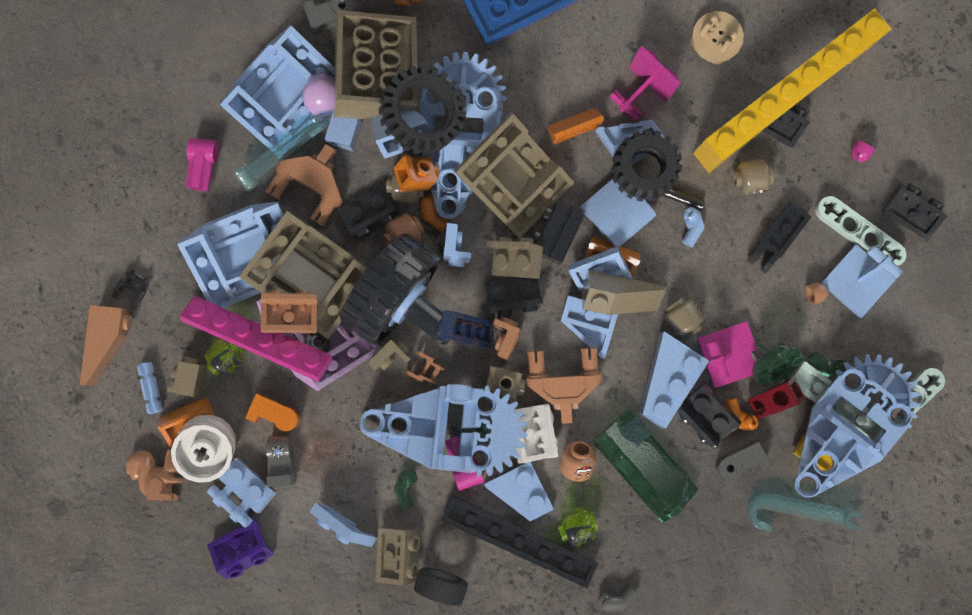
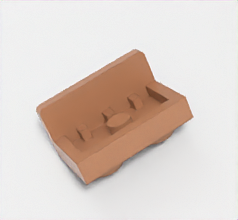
M269 290L267 293L261 294V333L317 332V294H311L307 290H299L295 294H284L281 290Z

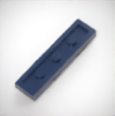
M443 311V317H441L439 322L440 339L485 348L492 347L494 330L492 321L456 311Z

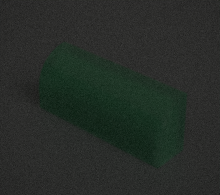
M627 409L614 419L592 440V443L662 523L677 516L699 490L630 409Z

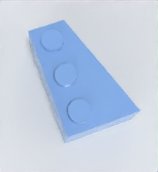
M660 332L639 414L657 426L666 429L709 360L666 332Z

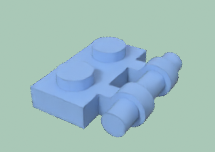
M235 458L225 473L219 477L226 485L223 490L213 485L207 491L213 498L212 502L218 507L222 506L230 513V518L235 523L239 522L245 528L253 521L247 515V512L253 509L256 513H261L277 493L272 487H267V483L240 458ZM233 493L243 500L239 506L229 499Z

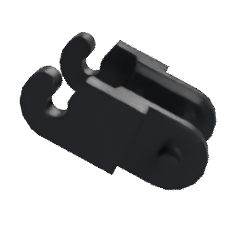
M131 269L129 272H126L125 279L119 280L112 292V297L117 298L119 296L118 292L127 287L136 294L131 303V308L136 309L138 307L137 303L141 302L146 294L144 289L149 286V278L145 277L142 279L135 275L134 269ZM131 279L140 284L137 289L129 285Z

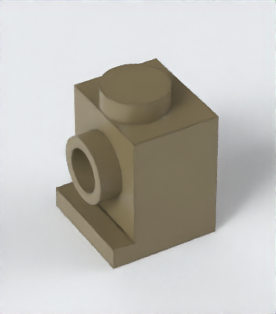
M183 356L182 361H178V365L173 368L171 380L174 381L173 387H167V392L200 397L206 365L198 364L199 359Z
M491 366L486 386H489L492 394L498 388L500 389L499 396L504 397L509 394V398L516 400L517 395H523L526 380L521 379L522 373ZM504 378H508L511 381V386L508 389H504L501 386V381Z

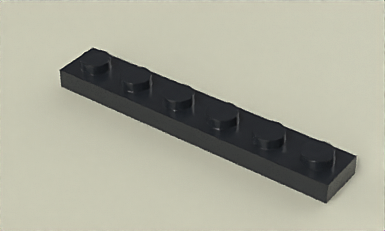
M454 495L451 496L441 518V521L585 588H588L598 566V562Z

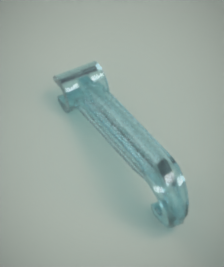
M319 114L309 118L249 165L243 164L233 172L234 176L247 191L251 190L259 183L260 180L258 178L329 125L328 117Z
M772 493L756 495L750 501L747 508L750 522L756 528L768 532L773 530V526L758 520L757 513L761 509L839 524L851 530H859L861 526L851 522L850 519L853 516L864 517L859 511L851 507L839 508Z

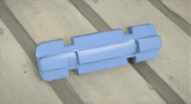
M151 362L141 363L137 365L139 376L141 375L142 377L140 384L144 400H147L145 404L148 414L159 413L163 408L161 401H158L160 394L156 376L152 374L154 373L153 364Z

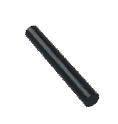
M672 188L663 195V197L694 207L700 211L705 204L704 200Z

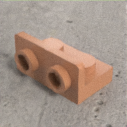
M502 316L501 321L494 319L493 325L495 328L507 333L506 335L500 334L495 349L499 351L497 354L499 358L509 361L521 331L517 328V322Z

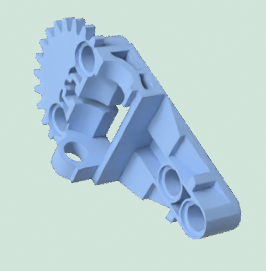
M457 52L453 53V62L447 56H444V66L438 62L434 66L438 68V75H441L443 72L447 73L448 77L446 80L450 83L454 79L457 83L454 89L456 91L461 89L463 95H466V106L463 108V111H467L466 117L484 118L483 133L459 132L458 136L440 151H432L430 154L425 155L424 151H422L423 157L430 156L432 164H436L439 168L438 181L431 187L437 212L445 219H453L459 215L466 207L467 198L473 193L453 171L504 120L502 113L503 102L501 101L507 100V97L501 95V91L505 90L506 86L497 85L503 76H493L497 67L493 66L487 69L489 61L487 58L478 63L479 54H474L470 60L468 52L463 53L462 60H460ZM424 88L421 95L422 98L420 99V115L426 119L433 133L438 131L436 130V115L445 116V108L441 100L439 102L433 100L431 90ZM485 91L493 96V103L490 106L486 105L482 100V95ZM448 173L456 175L457 185L449 183L447 179ZM447 199L455 202L456 211L448 209L446 205Z
M867 354L863 364L858 357H855V367L845 362L843 365L846 371L836 370L835 373L838 376L811 408L812 412L802 454L798 462V471L794 477V487L800 495L808 498L814 497L880 462L905 431L912 427L910 424L912 418H917L918 416L911 411V408H918L921 405L912 401V398L921 395L919 392L911 391V388L917 385V381H906L912 373L910 371L904 374L900 373L903 364L900 363L893 368V358H888L883 364L881 355H877L875 361L872 362L869 354ZM848 374L857 376L859 380L857 388L850 389L845 385V377ZM878 392L880 394L878 396V400L881 401L880 404H872L865 416L883 429L873 441L831 409L840 397L862 412L871 400L868 396L869 393L875 394ZM895 408L901 409L904 413V419L899 424L894 423L890 417L891 411ZM822 455H828L832 459L831 468L825 471L820 470L817 465V460ZM806 476L812 477L815 482L814 488L808 492L802 491L799 486L800 480Z
M447 384L446 387L440 386L439 389L419 394L394 404H387L385 407L377 410L370 409L362 415L359 423L361 432L366 436L430 469L465 473L476 472L477 476H481L483 470H486L488 476H491L493 466L499 473L503 472L502 462L511 467L513 464L510 456L517 459L520 457L515 448L524 449L526 446L519 441V438H526L528 436L527 433L520 431V428L527 426V422L518 421V418L524 412L513 411L518 405L517 401L507 404L510 395L507 394L501 399L499 398L500 389L497 388L492 394L489 386H485L484 389H475L466 385ZM479 399H485L489 402V411L484 412L479 409ZM449 403L463 405L461 429L477 430L480 426H483V431L487 432L482 438H480V433L478 432L461 433L458 456L444 455ZM368 417L377 418L379 427L375 430L368 429L365 426V419ZM402 420L405 424V431L402 433L395 432L391 426L392 421ZM474 452H480L484 455L485 463L483 466H477L473 462L472 456Z

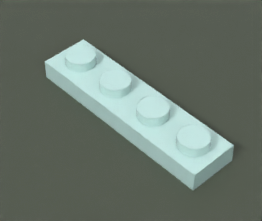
M802 361L791 375V377H796L805 397L813 403L819 400L832 383L831 380L805 361ZM840 397L831 408L872 441L883 430L865 416L869 410L867 407L860 412Z

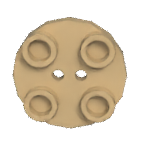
M714 11L706 13L698 19L692 30L690 42L701 58L718 65L729 61L737 55L743 45L744 34L741 24L735 17L726 12Z

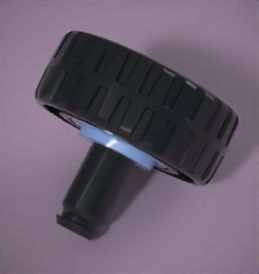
M409 233L397 236L371 262L351 290L341 309V322L369 344L376 345L382 342L398 324L407 318L434 340L442 341L441 344L446 345L450 340L440 339L441 333L439 331V322L441 317H443V311L423 297L426 287L438 269L440 263L439 256Z

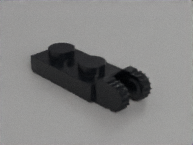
M789 201L759 240V245L753 250L747 261L751 264L756 262L763 250L766 249L772 255L762 264L760 271L764 274L767 273L777 259L784 255L812 216L792 201Z

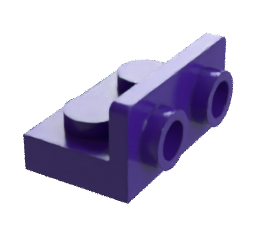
M255 519L248 527L241 526L207 544L216 573L226 579L239 577L243 574L244 570L252 566L261 565L267 561V558L274 555L273 549L266 543L259 522Z

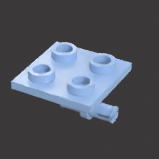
M856 244L821 283L856 316L862 318L904 270L892 261L893 258L889 254L885 255L875 245L866 253Z

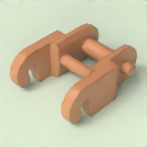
M416 350L415 353L426 358L427 363L420 375L411 373L408 370L405 373L421 382L424 379L429 381L428 385L430 386L432 383L437 385L435 379L440 369L445 370L441 367L442 363L439 362L437 365L433 363L435 359ZM431 364L435 366L431 377L428 378L425 374Z

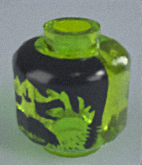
M218 338L204 353V357L208 362L205 367L215 376H218L220 373L230 376L244 361L245 357L242 353L244 349Z
M579 507L562 514V525L557 526L563 542L569 540V543L574 547L594 540L596 531H599L592 511H587L584 507Z

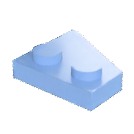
M315 503L310 510V513L317 517L316 523L327 530L331 528L336 532L334 537L344 544L348 545L349 542L372 547L377 540V537L373 534L361 532L356 528V523L342 516L329 506Z

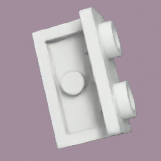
M549 404L513 410L514 412L523 411L524 414L518 418V421L527 422V426L520 428V431L527 433L528 436L526 438H519V441L526 446L524 449L516 448L520 455L519 459H517L518 463L558 457V440L554 434V417Z

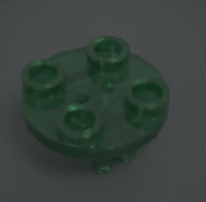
M778 343V348L769 351L764 344H758L757 348L759 351H752L755 361L752 368V376L758 384L774 380L777 383L784 382L791 377L790 372L804 362L805 356L796 345Z

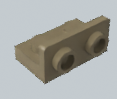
M497 237L496 241H486V247L494 249L491 275L539 279L543 247L533 244V239L519 237L517 242H512V239L506 237Z
M390 340L368 364L375 371L380 368L386 370L396 360L393 356L395 353L406 363L412 359L408 355L411 350L401 340L397 342Z
M378 528L376 582L401 586L416 582L419 572L418 550L421 542L418 528Z

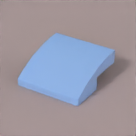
M612 179L581 205L580 208L599 228L600 233L614 247L618 246L619 248L656 216V213L645 200L641 202L637 201L636 197H632V199L626 197L628 193L625 191L621 193L618 190L619 184H614Z

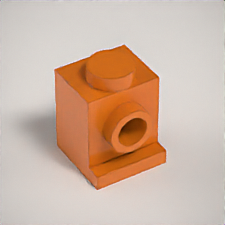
M404 155L394 166L400 192L429 190L438 181L439 168L436 164H432L430 156L410 157V155Z

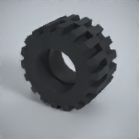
M644 130L642 133L637 131L631 137L625 138L618 147L612 159L611 173H614L612 178L614 184H619L618 190L621 193L623 191L628 193L626 197L630 199L636 197L637 201L641 202L644 199L653 201L657 197H662L678 181L679 173L682 171V164H679L682 156L681 153L677 154L676 152L678 149L677 144L671 145L669 143L671 138L668 135L663 138L660 136L661 132L657 130L654 134L650 133V130ZM647 153L654 156L660 165V175L656 179L651 180L639 177L632 168V158L634 155Z

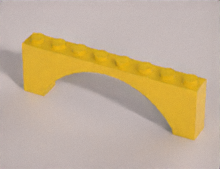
M874 8L705 139L693 154L708 173L712 172L813 90L869 50L892 28Z

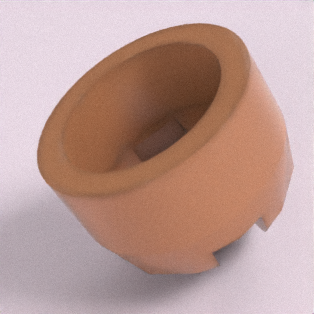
M812 283L805 287L806 296L812 305L822 303L828 297V289L822 283Z

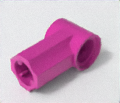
M190 137L187 144L189 165L186 188L197 191H210L213 165L217 163L219 157L218 141Z
M460 435L445 440L449 456H458ZM473 455V456H472L473 462H474L477 466H479L478 460H477V459L475 460L474 455ZM453 471L459 491L485 482L482 473L481 476H477L476 472Z

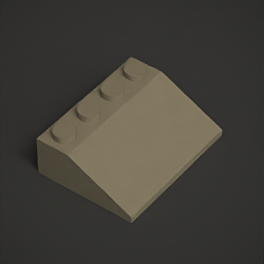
M338 10L335 39L334 117L365 119L380 116L378 111L381 103H379L380 97L383 95V91L389 82L404 69L407 71L411 66H416L417 69L416 17ZM418 87L410 88L402 94L399 103L400 112L417 109Z

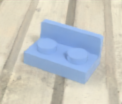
M447 223L443 261L448 262V266L463 268L464 264H469L471 253L459 252L462 232L457 231L458 224Z

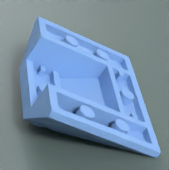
M290 25L268 43L238 76L219 105L276 156L281 158L317 117V115L312 114L304 106L302 90L308 82V78L324 73L331 75L335 79V68Z
M278 202L252 204L203 224L177 243L208 302L225 308L261 293L239 278V275L284 216Z

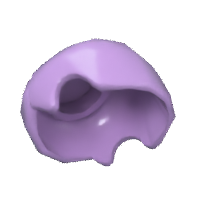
M324 73L308 78V82L302 90L304 106L312 114L325 117L333 113L335 79L331 75Z

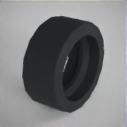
M428 567L419 569L414 585V591L420 596L451 606L463 604L468 588L467 581L461 577Z

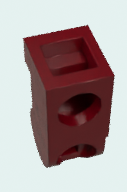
M794 376L748 398V401L756 417L759 419L800 404L806 397Z

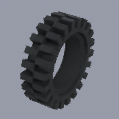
M421 65L418 69H416V66L409 67L407 71L404 69L397 76H394L380 97L379 103H381L378 111L379 115L383 116L380 120L381 126L386 125V135L390 136L392 134L394 137L392 142L395 145L399 142L402 143V149L405 151L411 148L414 154L424 151V155L430 154L432 151H440L458 136L459 131L464 126L462 121L466 118L467 111H463L466 101H460L463 92L461 89L457 91L454 89L457 84L454 79L450 83L446 80L448 77L447 73L443 72L441 75H438V68L432 67L428 71L427 65ZM421 87L431 90L440 98L445 108V121L440 130L433 133H420L405 123L399 108L400 98L405 91L410 88Z

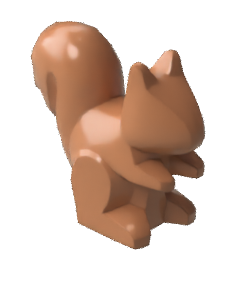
M139 450L128 457L125 464L126 472L132 480L138 479L139 488L147 497V501L178 500V496L172 493V485L183 483V479L175 477V474L180 473L177 472L172 463L170 450L166 452L163 467H156L155 459L148 451Z

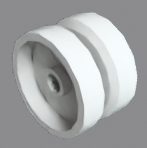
M198 415L188 420L178 432L171 449L172 463L177 472L186 479L195 482H210L221 477L229 468L236 448V436L233 429L222 418L213 415Z

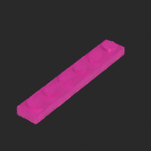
M195 295L180 315L181 320L189 325L318 382L333 360L330 354L282 333H261V324Z

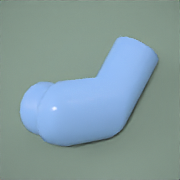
M688 207L683 213L688 231L682 242L693 248L705 226L699 210L694 207Z

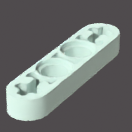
M828 196L817 202L815 206L816 216L854 245L857 244L867 253L871 247L865 243V235L873 233L877 237V244L875 246L878 249L883 246L887 251H896L895 257L897 259L892 261L897 266L905 261L906 250L901 244L842 201L833 196ZM830 203L833 205L831 207V210L834 213L839 214L841 212H844V214L837 219V222H835L834 219H836L838 216L832 212L829 214H825L824 211L826 210V208L823 205H827ZM846 217L855 220L856 228L854 231H848L844 228L843 221ZM882 250V251H881V252H883L885 255L889 254V253L886 252L885 250Z

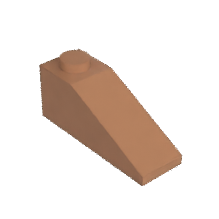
M90 305L80 385L96 384L127 337V332L132 327L130 310Z

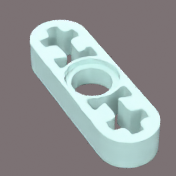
M936 368L926 369L918 373L910 381H917V385L911 388V390L919 392L921 395L918 396L917 402L921 405L918 408H911L913 413H917L944 387L945 378L940 370ZM931 376L934 379L932 385L923 388L922 385L926 384L929 381L928 377ZM893 410L891 411V420L896 424L901 423L904 419L903 411L900 410L897 413V418L892 417Z

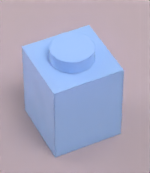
M333 110L325 136L328 145L353 152L362 124L361 119L334 117Z

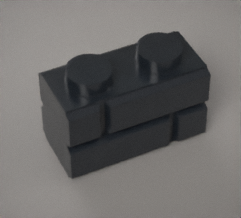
M556 203L554 208L548 206L542 219L546 223L543 231L537 230L533 237V244L543 247L542 258L561 266L585 216L560 203Z

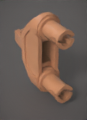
M325 144L319 155L314 153L312 157L304 156L278 162L275 167L277 173L264 192L280 200L289 182L297 181L320 195L321 201L309 219L324 227L335 207L338 208L343 202L335 175L332 172L335 165L331 162L337 151Z
M590 347V359L588 358V348L580 349L583 372L576 375L548 376V374H545V351H537L538 362L535 361V351L527 352L529 375H527L526 384L554 405V410H561L562 424L572 423V409H578V403L603 380V374L598 370V347Z

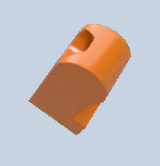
M261 393L255 395L245 419L255 423L260 422L261 418L275 423L276 427L282 431L294 430L301 422V415L298 410Z

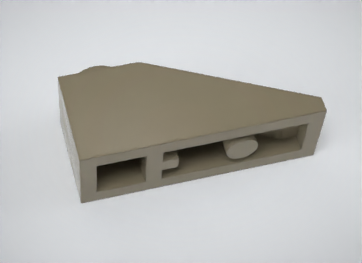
M589 270L582 289V309L606 315L658 311L666 287Z

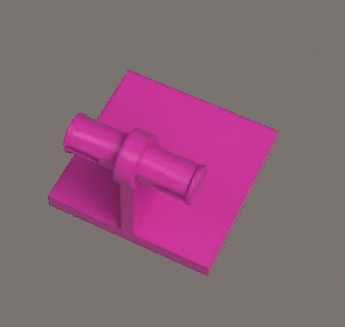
M643 46L638 49L629 68L644 84L628 100L618 89L609 97L620 107L619 110L622 113L626 112L634 122H637L643 113L633 105V102L648 87L666 103L681 84L678 81L677 75L671 69H666L659 62L656 54L646 50Z
M747 321L697 338L703 357L709 360L706 367L714 388L765 371Z

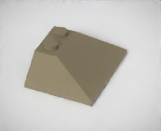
M510 112L453 172L519 238L546 212L548 206L551 207L575 182L558 164L544 153L528 135L529 131Z
M286 211L239 275V278L261 293H267L269 290H281L284 294H295L296 291L307 290L311 294H317V332L329 339L341 323L340 313L348 295L367 267L313 226Z

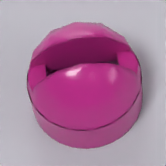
M856 140L851 148V157L853 160L858 159V162H865L872 156L875 149L862 141Z

